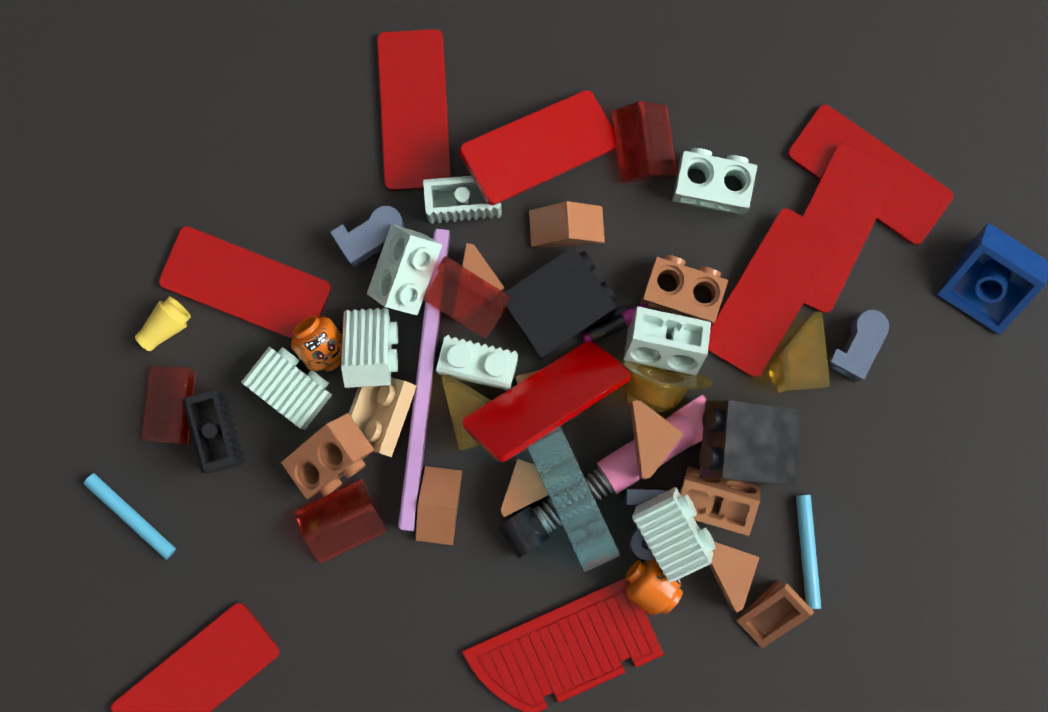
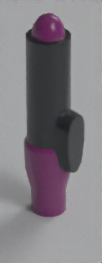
M642 304L638 306L650 309L647 304ZM623 307L610 313L608 320L587 329V332L583 335V340L594 343L625 327H629L637 307L629 309L628 307Z

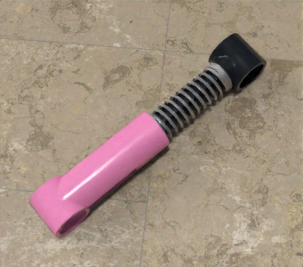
M703 394L665 419L684 435L661 465L690 446L702 441V417L705 411V401H707ZM634 440L596 463L598 466L597 470L593 469V474L588 473V478L582 477L581 482L576 480V485L571 484V489L565 488L564 493L559 491L560 496L554 495V500L548 498L547 504L545 502L542 503L543 507L537 506L532 510L529 506L499 525V529L516 556L520 558L543 544L550 538L548 534L557 528V524L562 526L561 521L568 522L567 518L569 516L573 518L574 513L579 515L578 510L585 511L584 507L586 505L590 507L591 502L596 504L595 499L601 500L603 494L607 496L606 492H615L617 495L639 481Z

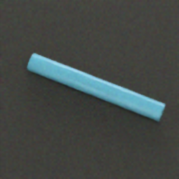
M95 473L91 474L84 481L83 484L165 560L176 551V548Z
M811 495L796 496L805 601L811 609H820L821 598Z

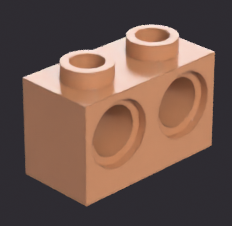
M665 254L664 258L656 257L640 304H647L651 308L666 313L711 322L712 326L716 321L728 280L721 278V272L710 267L700 266L699 270L685 266V260L673 255ZM662 274L673 276L677 283L676 290L671 292L662 290L657 282L658 276ZM700 285L707 287L712 294L711 302L706 304L698 302L693 295L694 287Z
M349 413L323 426L285 458L281 464L306 499L319 492L326 497L343 484L339 478L345 475L348 479L366 466L363 459L372 453L374 448Z
M687 466L680 495L687 494L693 502L697 515L693 517L694 520L750 536L760 503L761 487L742 481L699 477L700 469Z

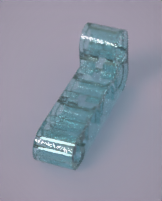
M558 426L555 430L528 446L527 449L566 531L574 553L583 571L587 572L619 557L620 554L561 426Z

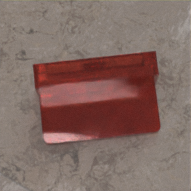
M637 101L611 111L622 183H634L653 176L670 178L677 175L666 105Z
M444 256L437 267L438 275L423 297L424 301L481 337L487 338L511 302L510 296Z
M154 366L150 368L142 433L143 440L188 445L190 428L182 399L194 395L195 370L175 366L173 368Z
M363 479L294 511L301 536L319 563H323L386 532L385 524L374 507L370 492Z

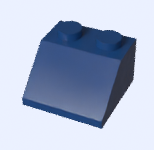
M987 223L965 249L937 295L1001 335L1045 287L1048 279V261L990 223Z

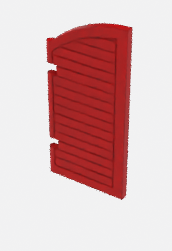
M625 578L462 651L469 666L481 682L498 698L523 712H540L547 709L548 706L544 697L553 692L557 702L560 703L624 674L625 669L621 661L630 657L637 668L664 655L645 611L626 595L625 590L628 580Z

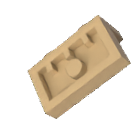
M391 378V385L358 387L349 415L374 448V452L392 458L417 385Z

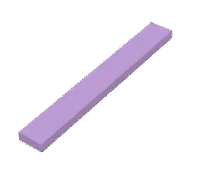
M436 229L433 237L435 241L442 244V248L427 287L416 377L417 387L414 393L398 525L401 530L414 531L416 525L450 243V232L443 229Z

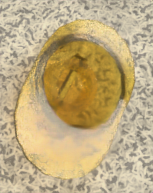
M625 361L623 365L626 370L631 372L627 402L630 404L632 401L641 400L655 412L668 411L677 406L688 389H706L712 386V381L708 377L698 373L695 376Z

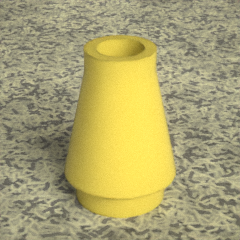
M168 297L165 301L158 302L141 330L135 335V339L144 349L151 352L156 346L187 327L186 322L191 316L182 304L174 298Z

